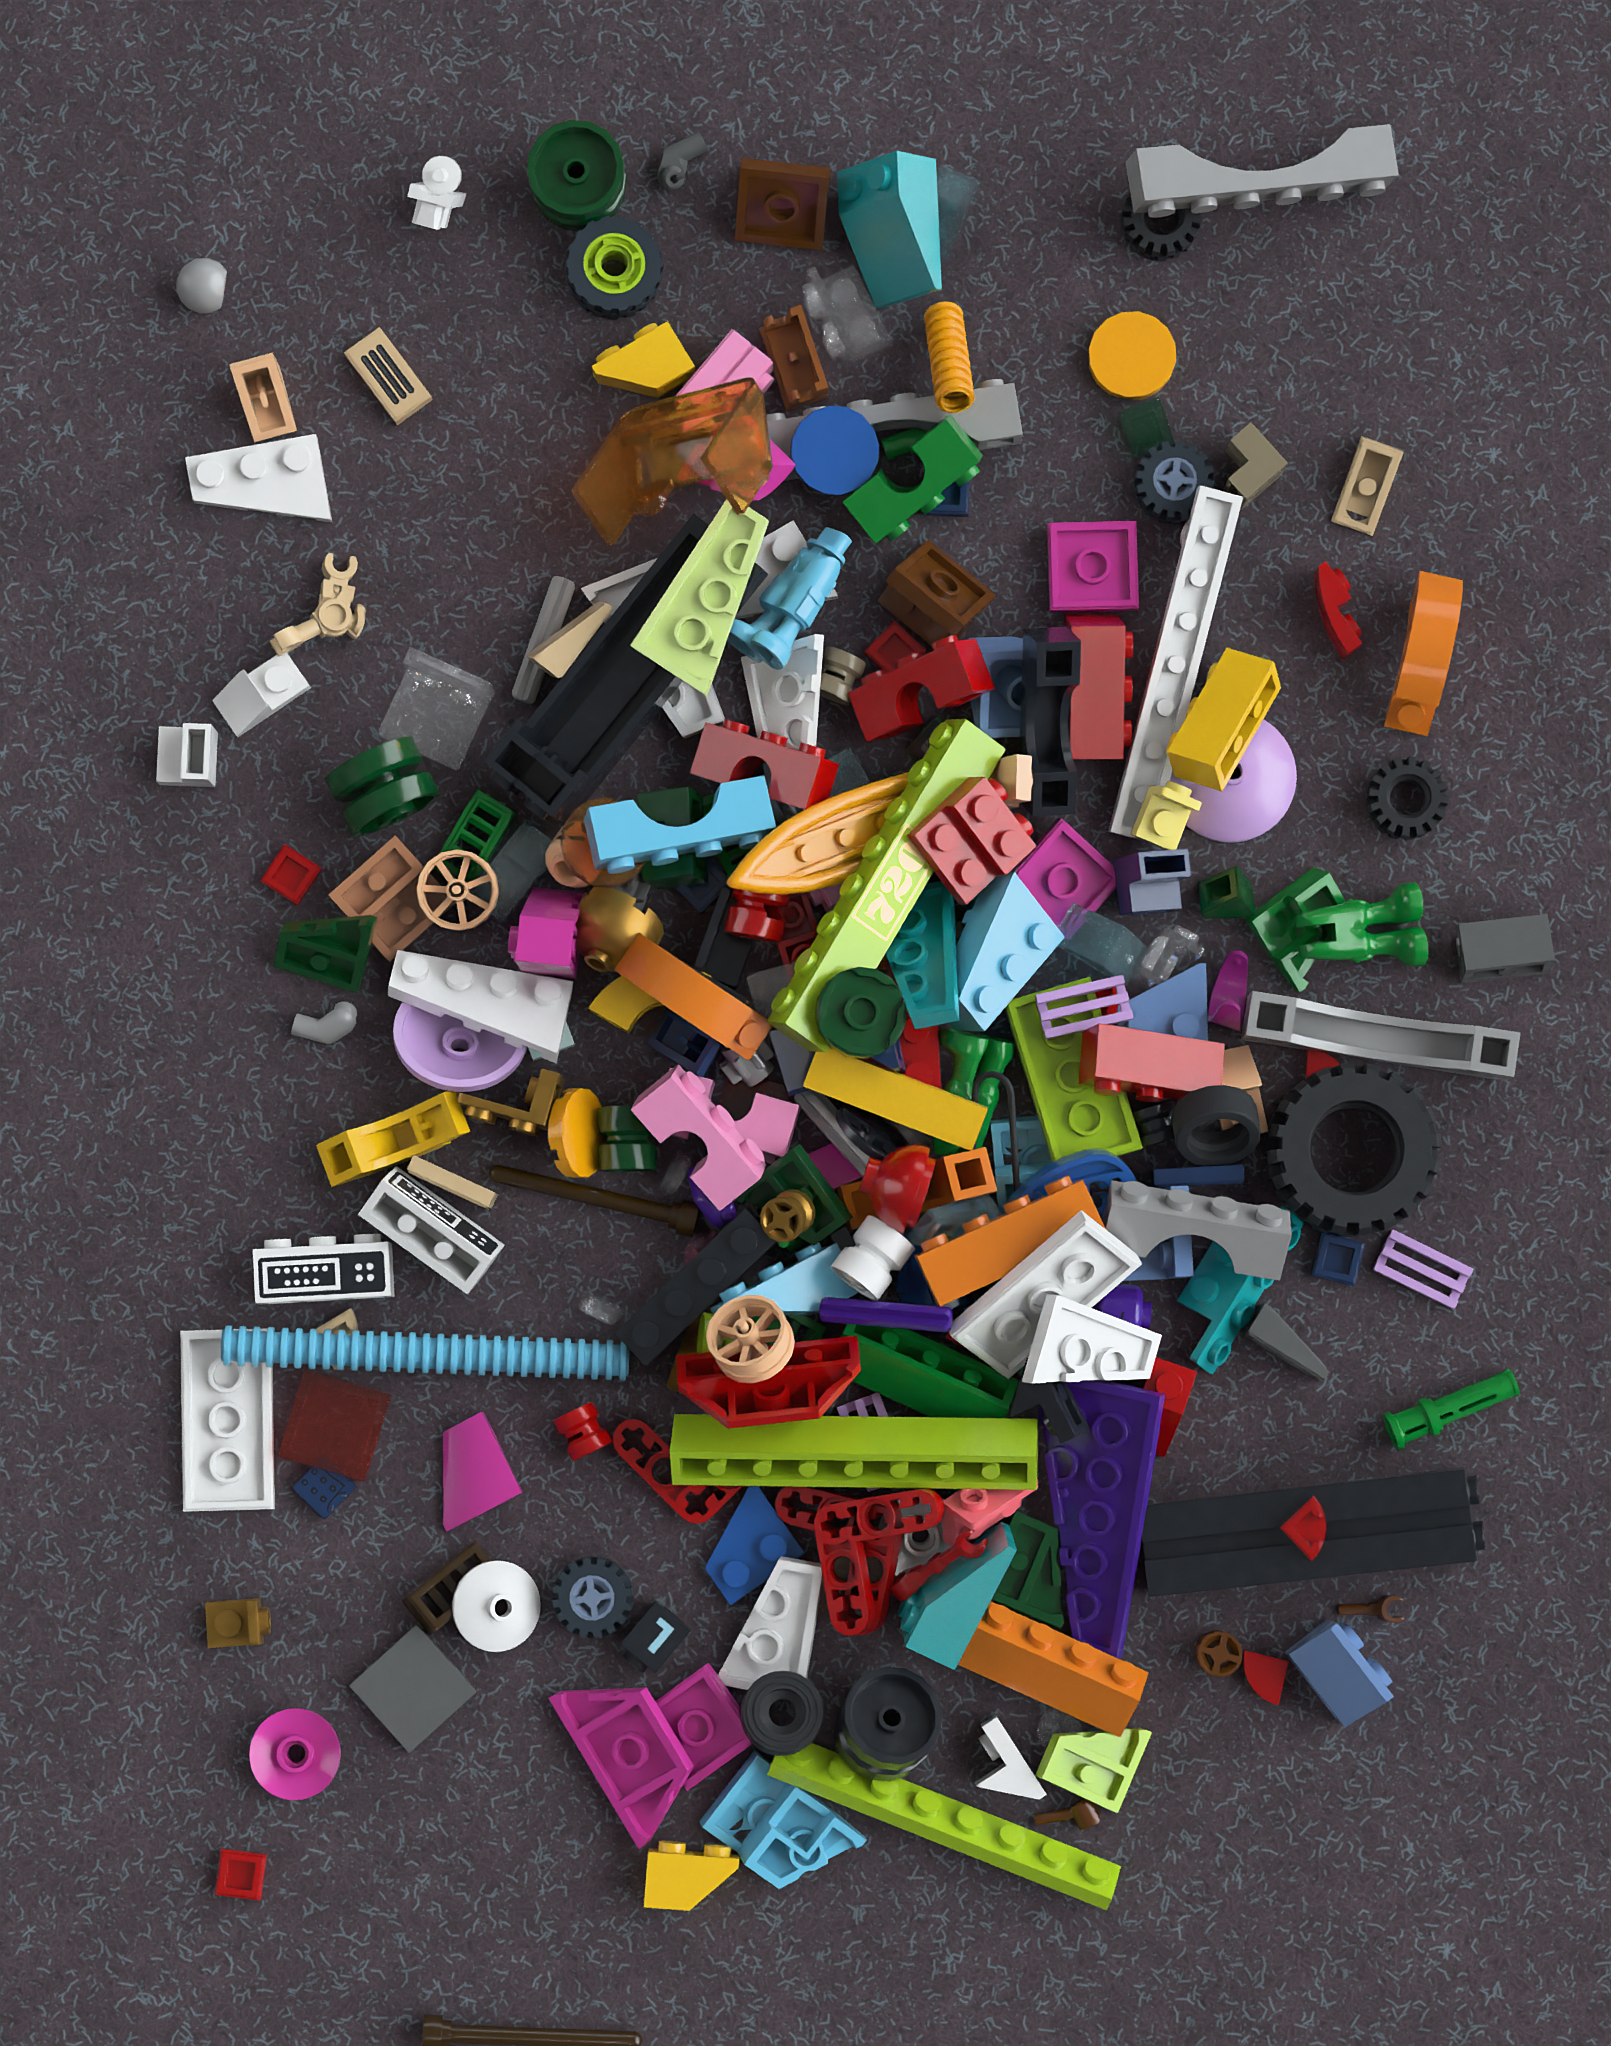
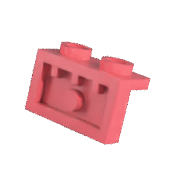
M960 1489L943 1500L945 1505V1513L942 1518L943 1541L951 1547L955 1545V1540L964 1525L971 1530H975L972 1535L966 1537L967 1541L979 1537L986 1529L1004 1517L1012 1515L1021 1507V1499L1035 1490Z

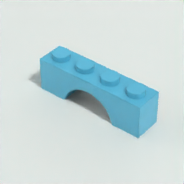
M765 776L721 783L714 794L711 811L698 822L687 826L671 827L659 824L648 818L638 808L634 800L589 807L584 817L595 870L607 868L610 874L632 870L635 868L634 863L651 860L652 865L655 866L669 864L679 859L678 855L695 852L696 857L713 856L723 851L722 847L739 844L740 849H751L776 828Z

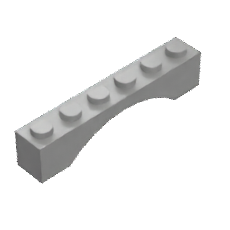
M1390 124L1348 128L1334 144L1317 156L1291 167L1271 171H1245L1220 166L1198 157L1181 145L1137 148L1126 161L1133 212H1148L1149 217L1152 218L1173 214L1175 209L1191 208L1192 213H1206L1217 209V205L1233 204L1234 209H1247L1260 204V201L1275 200L1277 205H1288L1302 200V197L1316 195L1319 201H1329L1342 197L1346 192L1359 191V195L1362 197L1375 196L1386 191L1385 188L1399 176Z
M992 379L978 383V389H973L975 400L972 406L959 413H947L940 410L935 404V394L933 396L917 398L915 393H902L890 397V402L873 405L872 400H857L846 405V407L862 414L872 425L875 432L916 427L928 431L947 415L951 414L979 450L1021 444L1023 436L1015 384H1004L1002 379ZM826 406L806 409L803 411V416L786 418L783 413L768 414L760 417V423L755 424L790 458L791 440L798 423L812 411ZM794 468L784 481L799 478Z
M1252 991L1247 996L1241 1040L1507 1081L1515 1075L1520 1032L1474 1025L1385 1016L1334 1007L1295 997Z

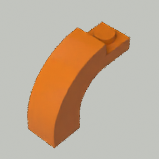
M1419 571L1408 611V626L1401 662L1387 708L1384 727L1428 736L1436 706L1438 707L1453 652L1462 602L1463 580Z
M641 933L637 935L614 969L667 1008L748 1061H750L773 1027L766 1022L767 1018Z
M986 1147L936 1160L920 1214L966 1202L997 1191ZM861 1181L837 1188L840 1200L853 1216V1218L846 1222L848 1231L858 1229L868 1215L878 1218L872 1206L870 1195L859 1192Z

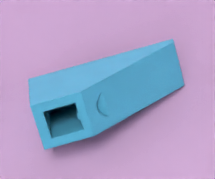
M818 1242L816 1245L810 1244L795 1252L798 1261L785 1268L780 1261L758 1272L759 1282L747 1288L744 1282H740L721 1292L719 1295L722 1301L710 1307L712 1313H716L720 1307L731 1299L744 1295H762L773 1300L783 1311L784 1315H813L819 1313L822 1298L848 1299L859 1292L839 1278L830 1268L841 1253L838 1244L835 1243L821 1247Z

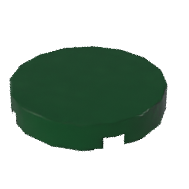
M855 967L841 971L825 983L816 1000L815 1020L819 1034L830 1048L845 1057L865 1059L880 1055L897 1042L906 1023L907 1007L901 992L898 990V986L891 977L877 969Z

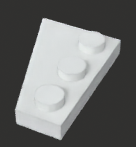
M814 634L795 640L791 647V657L781 670L771 668L763 660L761 663H758L747 656L741 657L757 738L760 739L763 730L788 738L785 747L799 750L801 742L816 747L824 635ZM764 763L767 786L771 784V770L768 764Z
M784 1556L779 1558L718 1674L725 1686L748 1690L757 1679L774 1671H791L805 1678L808 1677L823 1584L820 1563Z

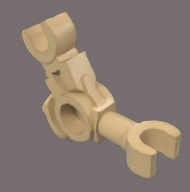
M333 553L327 554L322 563V571L327 579H323L321 583L318 606L315 612L311 614L310 620L297 626L287 627L273 635L274 639L270 640L278 657L294 650L303 642L317 635H320L321 638L326 636L335 638L347 633L353 639L359 637L364 626L366 611L363 605L356 604L354 614H352L350 603L353 602L355 587L347 585L357 570L358 562L355 556H350L347 562V570L340 572L333 567Z

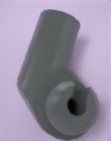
M696 132L666 147L662 151L656 173L661 187L668 190L679 189L685 181L688 161L708 152L700 132Z

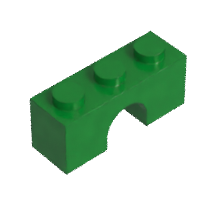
M951 414L938 422L912 445L925 468L924 479L919 484L911 487L896 485L882 469H879L862 486L849 493L843 500V504L875 544L885 536L890 542L896 539L911 526L906 519L920 509L924 515L945 499L941 492L955 482L958 487H961L980 472L976 464L980 462L983 454Z

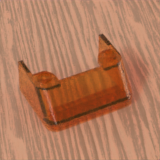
M746 377L640 405L623 415L571 489L572 494L606 544L610 546L616 543L633 516L641 514L651 516L661 511L667 505V498L674 488L712 478L736 514L745 513L760 487L769 480V473L773 468L763 392L752 377Z

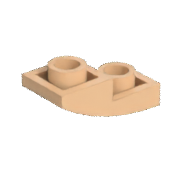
M1016 754L1000 758L989 777L998 781L1006 790L1008 798L1004 803L1009 809L1019 807L1021 802L1031 801V788L1033 785V775L1031 772L1032 756Z

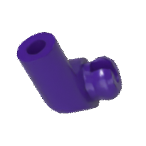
M695 1166L688 1169L687 1178L693 1201L710 1224L716 1227H723V1224L732 1222L737 1217L733 1201L719 1211L690 1178Z

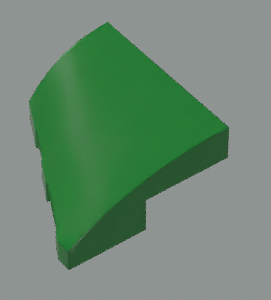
M1315 867L1311 868L1256 909L1254 916L1244 918L1265 952L1297 992H1301L1307 987L1309 982L1303 979V977L1315 961L1314 959L1301 958L1299 955V945L1311 944L1316 941L1330 942L1331 926L1297 928L1296 915L1345 902L1330 873Z

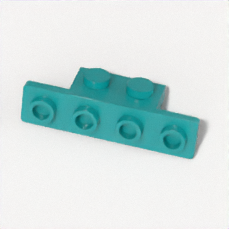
M1282 1206L1280 1209L1290 1211L1292 1236L1288 1247L1289 1251L1297 1244L1304 1222L1300 1221L1290 1209ZM1215 1241L1212 1242L1195 1270L1194 1276L1191 1277L1177 1300L1188 1309L1211 1321L1190 1357L1192 1362L1209 1374H1213L1217 1367L1227 1360L1231 1352L1232 1342L1240 1329L1251 1320L1254 1314V1306L1262 1292L1274 1282L1273 1279L1235 1273L1229 1254Z

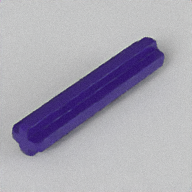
M825 1297L821 1300L819 1310L820 1320L833 1323L937 1332L950 1331L953 1323L952 1309L941 1306Z

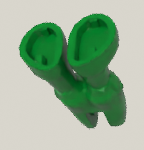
M1415 882L1400 884L1387 899L1379 902L1368 903L1364 900L1348 899L1343 904L1313 909L1296 915L1297 928H1321L1322 926L1330 925L1332 935L1331 942L1316 941L1311 944L1299 945L1300 957L1314 960H1350L1351 962L1360 963L1361 961L1371 959L1375 955H1389L1396 957L1406 966L1418 967L1425 965L1428 959V941L1421 927H1408L1381 933L1365 931L1366 927L1376 924L1418 922L1423 913V897L1418 884Z
M940 1027L938 1035L939 1045L953 1056L952 1075L943 1090L972 1101L973 1080L979 1062L978 1076L987 1071H996L1003 1074L1005 1067L1014 1056L1016 1043L989 1035H975ZM993 1077L983 1080L979 1087L978 1104L989 1108L977 1137L976 1149L983 1146L999 1099L998 1084L1000 1080ZM933 1137V1150L941 1156H950L955 1153L969 1151Z

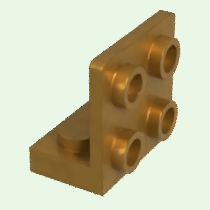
M541 1069L539 1078L531 1077L524 1101L530 1106L529 1112L459 1093L457 1102L466 1108L465 1114L469 1115V1118L495 1125L497 1117L510 1120L509 1127H512V1130L538 1137L540 1129L548 1131L551 1107L555 1100L560 1098L565 1080L559 1073L546 1069Z

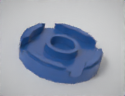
M827 406L812 411L798 423L791 440L790 459L796 464L794 467L796 475L807 487L822 494L842 495L857 490L870 479L878 463L879 443L874 428L862 414L848 407Z

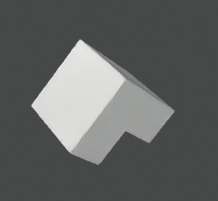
M183 723V727L159 726L156 782L159 785L215 787L218 741L216 729L211 724Z

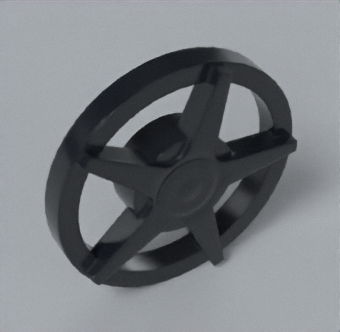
M848 1103L843 1104L836 1113L837 1123L843 1133L856 1147L871 1158L882 1161L888 1155L882 1152L883 1150L891 1153L900 1147L906 1146L902 1140L904 1135L895 1131L874 1113Z

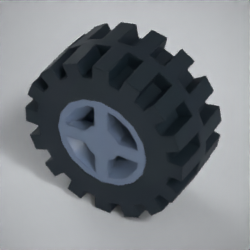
M1178 440L1175 443H1169V441L1162 442L1160 446L1152 447L1148 450L1137 466L1133 484L1134 493H1136L1137 497L1136 501L1139 507L1142 506L1144 508V513L1149 517L1157 518V522H1172V525L1180 524L1182 521H1188L1197 487L1201 485L1214 489L1213 467L1209 465L1208 457L1205 453H1199L1197 451L1198 447L1193 444L1187 446L1183 444L1184 441Z
M596 1556L583 1557L566 1566L557 1577L552 1591V1605L557 1619L569 1632L583 1638H601L617 1631L628 1619L634 1600L633 1586L626 1572L615 1562Z

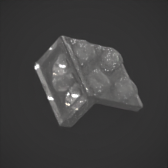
M854 265L822 280L815 266L806 270V284L802 286L805 296L802 299L812 321L820 319L823 324L822 330L824 335L821 338L832 360L840 358L845 369L892 346V341Z
M409 647L403 660L406 672L379 728L378 734L381 738L388 741L412 736L422 756L453 770H459L495 690L492 683Z

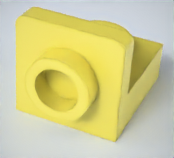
M1167 781L1165 787L1150 785L1130 835L1165 850H1176L1191 811H1199L1202 802L1190 798L1191 789L1171 781Z

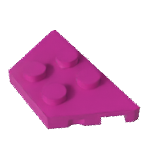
M647 1687L557 1692L548 1699L636 1846L640 1849L651 1841L693 1769V1763Z

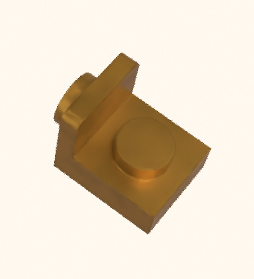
M261 1598L205 1603L208 1648L261 1645L264 1643L263 1635L271 1633L269 1607L262 1608Z

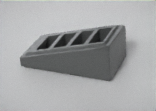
M1267 1303L1261 1304L1244 1331L1245 1337L1313 1380H1325L1330 1372L1321 1360Z

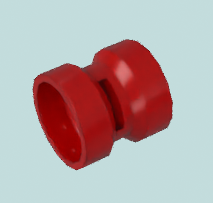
M593 1401L553 1421L558 1433L565 1435L568 1441L566 1450L572 1462L613 1442L607 1429L601 1428L597 1420L599 1412Z

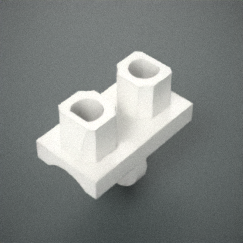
M437 156L431 158L425 164L422 172L423 182L410 184L407 197L417 199L412 223L439 230L440 227L447 228L452 208L463 206L466 193L453 192L461 182L459 165L448 156Z

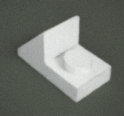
M288 653L280 657L275 655L249 674L243 669L212 701L235 735L239 737L311 687Z
M993 1715L980 1725L985 1734L978 1739L992 1761L1001 1756L1004 1763L974 1782L975 1785L985 1789L1038 1800L1047 1795L997 1716Z

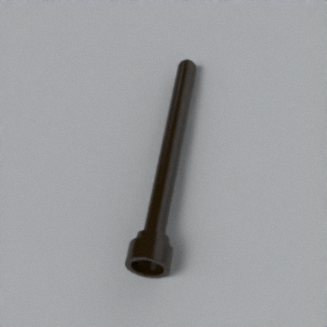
M494 1165L489 1170V1178L493 1182L668 1223V1228L676 1229L675 1234L694 1238L701 1211L694 1201L683 1199L682 1203L673 1202V1205H668L502 1165Z
M424 2014L422 2046H451V2043L513 2046H641L642 2037L636 2031L452 2025V2020H443V2015Z

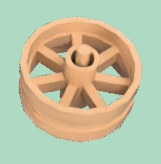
M452 850L442 852L428 861L420 873L417 894L419 905L428 919L440 927L461 931L475 928L489 918L497 905L499 886L497 876L488 862L472 852ZM453 857H464L458 879H454L442 862L443 860ZM473 860L481 865L487 875L467 883L465 882L470 862ZM435 866L438 867L448 881L446 886L426 885L428 876ZM489 881L491 882L489 903L471 894L472 888ZM425 892L446 893L448 897L432 912L427 903ZM467 899L485 909L479 917L470 922H467L464 901ZM453 901L457 903L460 924L449 923L439 918Z
M744 1295L728 1301L711 1318L706 1333L708 1349L720 1369L727 1377L741 1383L760 1382L771 1378L781 1371L791 1358L795 1344L792 1328L786 1320L783 1311L773 1300L762 1295ZM754 1316H761L756 1323L750 1319ZM774 1319L780 1322V1329L765 1331ZM725 1337L735 1340L721 1348ZM775 1342L771 1349L768 1351V1346L766 1343ZM741 1351L739 1362L727 1360Z

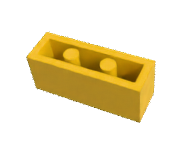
M1226 648L1218 663L1212 664L1208 671L1204 688L1198 697H1194L1191 700L1185 721L1179 731L1171 735L1167 744L1166 753L1175 777L1221 792L1223 791L1281 689L1273 661Z

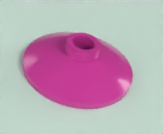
M291 1708L279 1711L262 1722L252 1738L249 1757L252 1772L266 1791L286 1800H303L320 1793L331 1783L339 1768L341 1750L337 1734L327 1720L313 1711ZM295 1744L301 1745L305 1750V1757L299 1762L293 1761L289 1757V1749Z

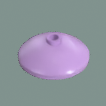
M1264 719L1237 765L1241 771L1240 777L1235 780L1229 779L1222 792L1177 778L1172 770L1170 781L1191 789L1190 798L1202 802L1199 811H1191L1186 823V827L1194 833L1218 842L1235 843L1247 841L1269 831L1288 810L1296 788L1297 773L1295 760L1288 743L1281 733Z
M404 1002L400 1005L394 1020V1046L403 1065L419 1080L442 1090L470 1092L496 1085L516 1070L524 1058L527 1046L519 1049L504 1043L505 1037L482 1029L479 1033L464 1027L462 1020L444 1014L442 1017H439ZM458 1048H462V1049H464V1050H466V1051H464V1052H457V1051H454V1050H455V1049H458Z

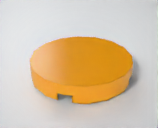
M1139 311L1121 312L1106 319L1095 331L1089 346V369L1096 384L1109 395L1117 398L1143 400L1158 393L1170 380L1176 363L1175 342L1168 328L1156 317Z
M569 1088L563 1091V1098H557L551 1107L548 1120V1142L551 1150H557L559 1160H554V1163L563 1175L573 1178H586L597 1171L598 1146L606 1141V1137L599 1134L597 1108L601 1107L597 1096L590 1089Z

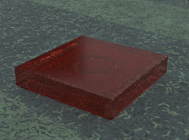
M304 1370L278 1457L366 1482L392 1396Z

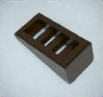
M476 1540L402 1600L403 1604L428 1635L435 1633L453 1618L452 1606L447 1603L435 1588V1585L441 1582L448 1592L454 1596L457 1584L449 1573L455 1569L463 1578L469 1571L463 1563L468 1558L476 1566L492 1561ZM425 1593L442 1613L438 1618L434 1617L420 1599Z

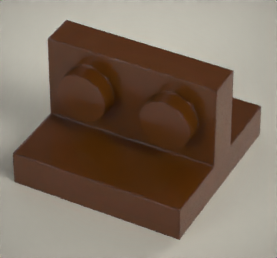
M742 158L735 241L822 250L831 180L830 168Z
M927 540L892 571L886 580L888 586L877 602L927 643L932 645L934 642L952 635H957L959 641L972 622L987 609L997 595L931 541Z

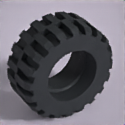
M1354 1063L1339 1064L1338 1066L1326 1067L1313 1073L1298 1083L1279 1102L1280 1105L1276 1112L1272 1114L1268 1124V1137L1264 1140V1153L1267 1154L1268 1165L1265 1168L1268 1179L1273 1180L1277 1189L1275 1191L1276 1196L1281 1203L1285 1202L1300 1221L1304 1220L1313 1225V1229L1324 1233L1330 1232L1344 1237L1365 1236L1397 1225L1398 1222L1414 1213L1418 1209L1417 1206L1420 1202L1428 1197L1433 1188L1431 1183L1434 1175L1438 1174L1441 1160H1438V1148L1442 1147L1441 1134H1436L1433 1122L1437 1120L1432 1108L1427 1110L1421 1101L1424 1096L1416 1087L1411 1089L1403 1082L1404 1078L1393 1071L1391 1073L1380 1070V1066L1365 1064L1364 1066L1354 1065ZM1357 1108L1374 1114L1386 1125L1393 1139L1394 1158L1388 1174L1378 1185L1363 1192L1353 1193L1335 1189L1318 1175L1312 1163L1310 1146L1316 1127L1327 1115L1340 1109Z

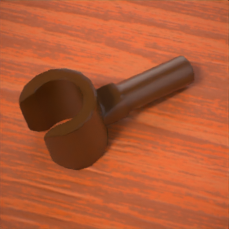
M1385 1595L1379 1598L1377 1602H1368V1604H1339V1615L1378 1616L1382 1621L1397 1623L1401 1622L1404 1617H1389L1386 1612V1606L1390 1601L1404 1600L1399 1596Z
M1083 1799L1062 1810L1034 1814L1036 1825L1067 1821L1074 1818L1079 1829L1084 1830L1098 1824L1101 1815L1095 1803Z

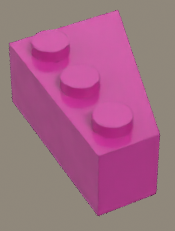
M532 888L520 914L519 927L511 926L509 933L508 953H511V958H514V963H517L522 972L577 980L579 950L575 945L574 939L577 938L578 931L575 924L579 917V909L577 907L585 892Z

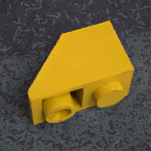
M668 321L660 326H657L656 323L645 326L633 336L635 341L621 349L618 345L606 349L596 357L597 363L591 366L593 376L598 384L656 398L685 383L695 373V365Z
M659 1841L658 1848H649L644 1907L690 1911L739 1868L740 1856L731 1854V1847L726 1845L705 1844L704 1852L685 1851L686 1843Z

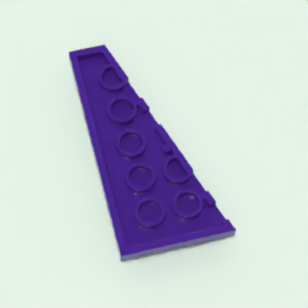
M1106 1380L1067 1382L1090 1427L1089 1430L1060 1444L1057 1436H1053L1044 1424L1042 1417L1044 1410L1041 1404L1037 1409L1040 1425H1043L1047 1449L1045 1462L1055 1525L1058 1524L1061 1541L1059 1554L1061 1566L1065 1567L1069 1593L1066 1595L1071 1633L1072 1638L1120 1659L1123 1655L1165 1394Z

